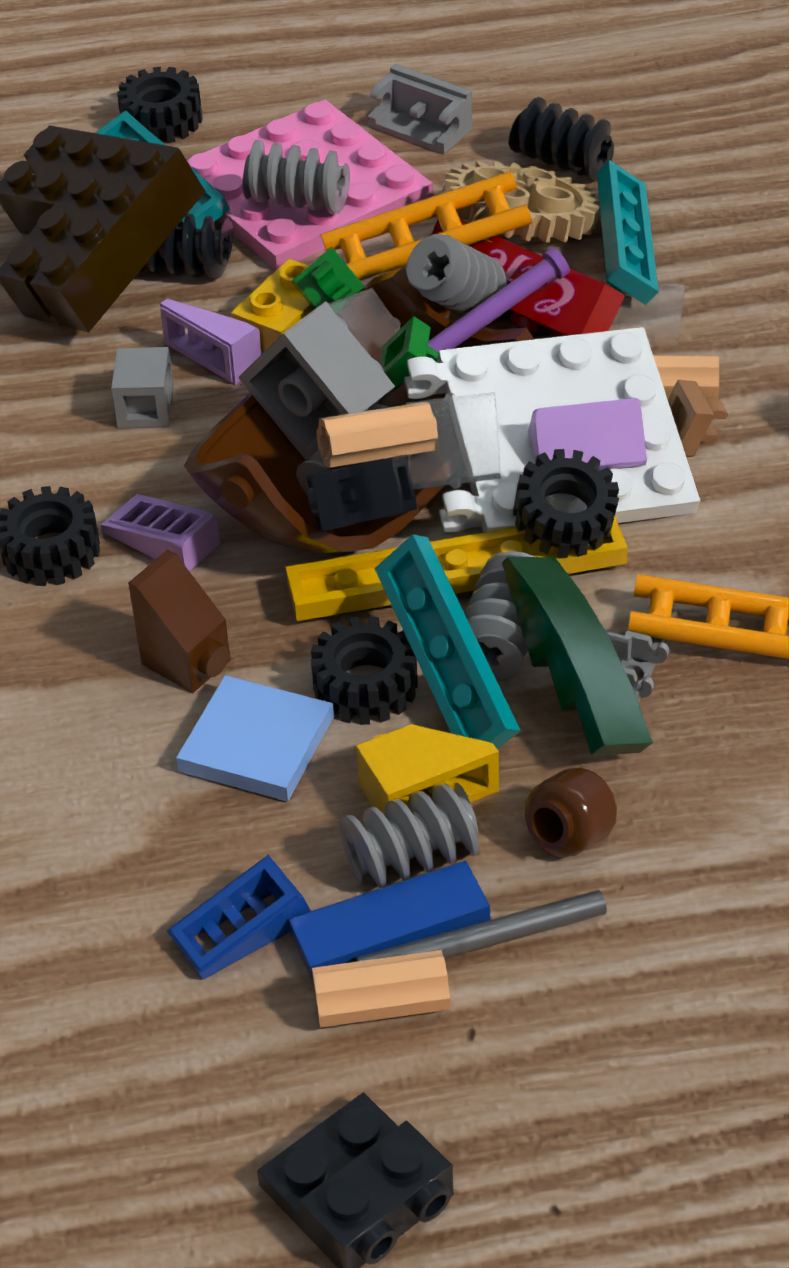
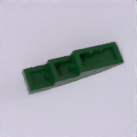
M507 557L502 562V566L516 607L533 667H549L561 710L578 711L591 755L642 752L653 742L634 689L608 634L584 594L555 557Z

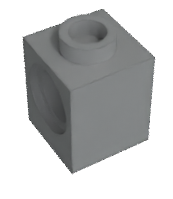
M169 347L117 348L111 390L118 428L170 427L174 383Z

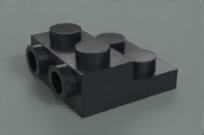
M364 1092L257 1170L259 1186L337 1268H360L365 1263L371 1265L379 1262L393 1249L401 1235L419 1221L425 1223L436 1218L446 1208L451 1197L454 1195L453 1165L407 1120L398 1126Z

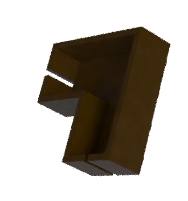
M49 125L36 135L32 146L25 152L24 157L26 161L12 164L5 171L4 178L0 181V205L18 231L27 235L21 244L10 251L7 260L0 267V284L23 316L49 323H54L56 320L61 326L89 333L206 191L181 150L177 147Z

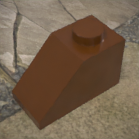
M167 549L128 582L141 664L193 694L211 677L219 675L231 660L226 619L177 554Z

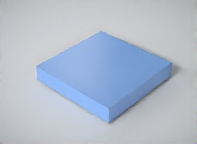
M225 675L176 757L178 772L288 802L334 718L333 703Z

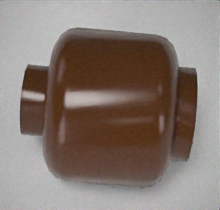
M579 767L565 769L534 787L525 802L524 816L528 831L540 847L550 854L559 857L577 856L609 836L616 823L617 805L614 794L605 780L595 772Z

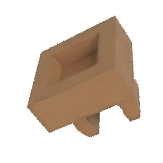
M677 380L668 399L686 456H695L701 442L716 441L718 435L711 421L715 418L727 419L729 415L719 399L713 397L705 398L697 382Z

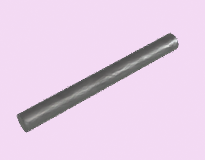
M596 890L356 957V962L442 950L444 958L448 959L605 915L607 913L606 902L602 892Z

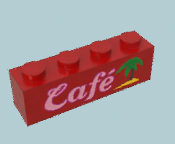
M437 220L431 235L443 232L439 220ZM460 220L462 225L468 224L467 222ZM498 236L468 245L498 261L504 269L507 285L543 260V256ZM570 268L569 274L561 279L554 277L509 310L512 311V315L509 321L523 328L527 327L528 330L537 333L539 326L543 325L554 330L551 338L609 331L625 295L605 283Z

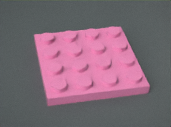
M327 100L309 104L302 110L281 119H275L261 128L242 136H236L229 142L204 153L195 154L187 160L194 171L225 197L231 210L217 220L222 224L225 217H229L233 224V234L274 270H277L289 258L299 262L325 250L320 235L322 233L434 196L433 182ZM255 140H262L264 142L265 155H269L274 142L281 143L283 158H287L292 145L300 146L301 157L304 161L311 148L319 150L320 163L325 162L330 150L337 151L338 165L343 166L347 163L350 169L349 190L341 212L339 214L329 213L326 207L321 211L311 210L307 204L303 208H295L291 206L289 201L285 205H275L270 199L266 203L256 202L252 196L247 200L243 194L242 180L245 161L250 154Z

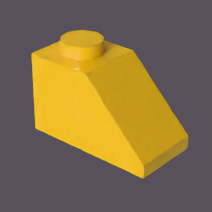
M410 724L392 732L377 735L369 741L356 745L359 786L372 807H377L384 815L388 801L400 799L408 807V800L412 793L423 791L431 798V791L438 784H447L454 790V783H459L466 792L470 803L499 792V751L490 742Z

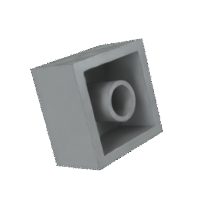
M326 301L285 331L238 377L305 460H308L310 456L318 451L316 430L318 429L319 418L367 411L395 387L384 373L379 362L369 355L352 334L347 323L334 312Z

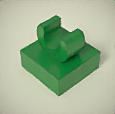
M332 247L328 248L291 281L314 310L326 301L334 312L339 310L365 287Z
M415 316L396 332L381 349L379 364L382 366L387 377L395 385L391 390L392 392L404 382V377L410 376L407 360L415 357H429L437 362L439 353L428 346L431 327Z

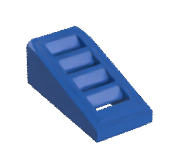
M268 854L169 928L167 933L204 980L289 933V919L311 912L302 894ZM273 895L276 901L267 907L262 900ZM251 907L257 916L247 922L240 912ZM226 919H229L237 930L229 937H226L217 925ZM204 931L208 933L217 945L207 953L195 939V936Z

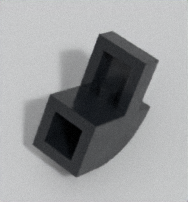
M406 454L306 476L309 487V506L312 515L316 519L317 528L323 531L418 509Z

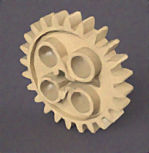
M476 161V166L463 163L461 168L453 167L451 173H446L443 193L512 171L517 190L506 193L504 196L510 209L526 204L531 215L532 224L503 233L507 238L513 235H521L525 241H530L531 237H538L542 241L549 243L550 237H554L562 242H567L568 236L580 240L582 234L591 235L592 229H596L600 206L599 199L594 198L595 192L586 191V185L571 184L572 178L556 177L554 171H546L536 166L521 168L517 163H512L511 167L504 166L498 161H494L493 166H489L483 162ZM485 201L456 210L460 219H469L468 223L491 216Z

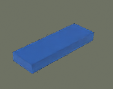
M465 860L290 918L289 927L290 934L310 978L313 980L312 968L356 962V957L488 921L491 920L490 905Z

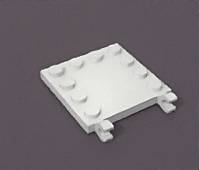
M644 327L439 350L437 362L429 357H415L407 360L410 376L404 377V383L408 398L420 399L442 393L446 395L473 494L471 495L463 490H455L442 495L445 509L439 510V516L444 532H459L468 528L482 527L484 533L516 527V516H513V507L520 474L523 475L524 467L529 461L533 464L536 463L528 434L532 413L535 409L638 398L641 406L647 462L643 466L610 469L613 473L612 482H617L619 487L617 497L619 501L615 513L617 522L623 523L697 512L700 498ZM557 493L545 497V502L560 512L578 513L587 509L586 504L582 500L570 494Z

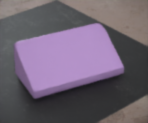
M638 398L535 409L532 413L528 434L535 461L537 455L544 452L552 460L555 449H564L565 458H572L574 450L583 452L582 461L586 463L589 462L592 456L601 460L599 470L607 467L613 469L646 465L647 456L642 410Z

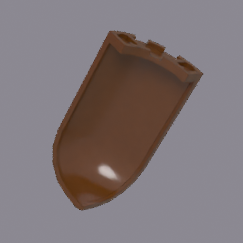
M404 267L371 279L362 290L336 312L347 323L352 334L369 355L378 362L380 361L382 346L413 316L431 327L429 340L453 324V322L447 319L450 314L448 309L425 298L418 289L409 284ZM484 327L455 348L534 340L527 327L502 330ZM403 384L379 401V405L395 407L427 402L430 404L432 413L436 418L438 432L435 451L412 454L411 463L409 464L418 507L416 510L327 531L317 528L316 519L312 515L309 506L308 496L301 488L296 477L298 466L308 460L304 459L251 393L218 422L194 447L184 467L216 504L259 535L300 551L331 553L373 549L403 530L464 466V461L445 393L434 394L420 399L408 398L405 384Z

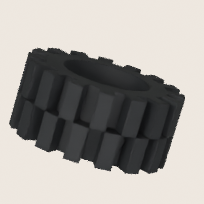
M153 67V73H147L143 69L138 71V78L129 75L126 77V83L121 82L119 85L117 97L120 114L126 110L159 140L166 138L167 143L175 142V136L177 135L184 139L189 136V130L195 132L199 128L198 123H202L199 84H197V79L194 76L189 77V72L185 70L177 74L174 67H168L166 72H161V67Z
M555 449L552 460L544 452L537 455L535 464L529 461L524 467L523 475L520 474L513 507V516H516L515 526L518 532L525 530L524 540L530 546L539 539L541 541L539 551L547 555L551 546L559 548L558 557L568 558L570 548L575 549L577 557L586 555L589 545L596 550L602 545L603 538L607 539L611 532L619 498H617L619 493L618 483L612 482L613 473L608 467L599 472L601 460L592 456L588 463L583 462L582 451L574 450L572 458H565L564 449ZM557 493L570 494L582 500L586 504L587 509L578 513L560 512L549 506L545 502V497Z
M50 486L41 487L42 494L34 496L32 489L22 492L23 501L13 497L7 502L9 510L1 508V556L3 564L7 567V572L12 576L18 573L19 581L28 584L31 578L35 577L36 586H46L47 578H55L56 585L65 583L64 575L70 574L75 580L82 576L81 566L90 570L95 564L94 557H99L100 540L93 505L89 500L85 501L84 495L78 491L70 497L69 488L60 486L57 494H53ZM47 533H61L51 538H36Z
M369 616L368 625H360L359 617L349 618L350 627L344 628L340 622L331 625V635L323 631L317 637L318 645L313 644L311 650L313 689L315 691V699L333 703L334 714L340 711V721L350 723L353 715H357L360 719V725H370V716L378 715L381 723L390 720V709L400 715L406 710V701L413 702L416 696L415 688H418L417 659L404 631H397L396 623L388 620L384 627H380L379 617ZM361 665H373L383 668V670L370 675H354L346 672L353 667Z

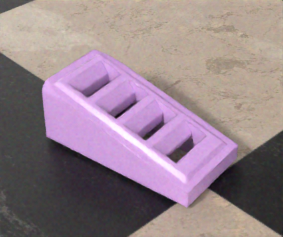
M168 298L160 303L164 343L230 383L238 384L241 381L238 377L262 354L260 330L253 325Z
M136 494L101 524L103 533L153 559H157L167 549L174 552L189 572L221 544L217 516L198 508ZM139 514H141L138 518H136V519L131 523V521H132L136 516H138ZM150 520L154 521L148 527L145 526Z

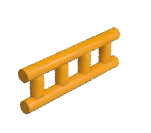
M508 171L320 235L325 251L330 247L334 250L342 249L347 266L362 281L407 266L408 258L413 248L422 240L414 241L408 227L410 225L437 217L443 232L438 234L449 235L466 245H470L532 224V219L526 204L510 209L504 194L517 190V185L512 171ZM485 201L491 216L462 225L456 210ZM389 233L395 248L366 257L361 242Z
M637 574L634 596L650 599L648 614L635 611L630 612L628 631L648 635L651 638L789 659V636H787L789 597ZM673 602L706 607V623L671 617ZM730 611L765 617L763 632L730 627Z

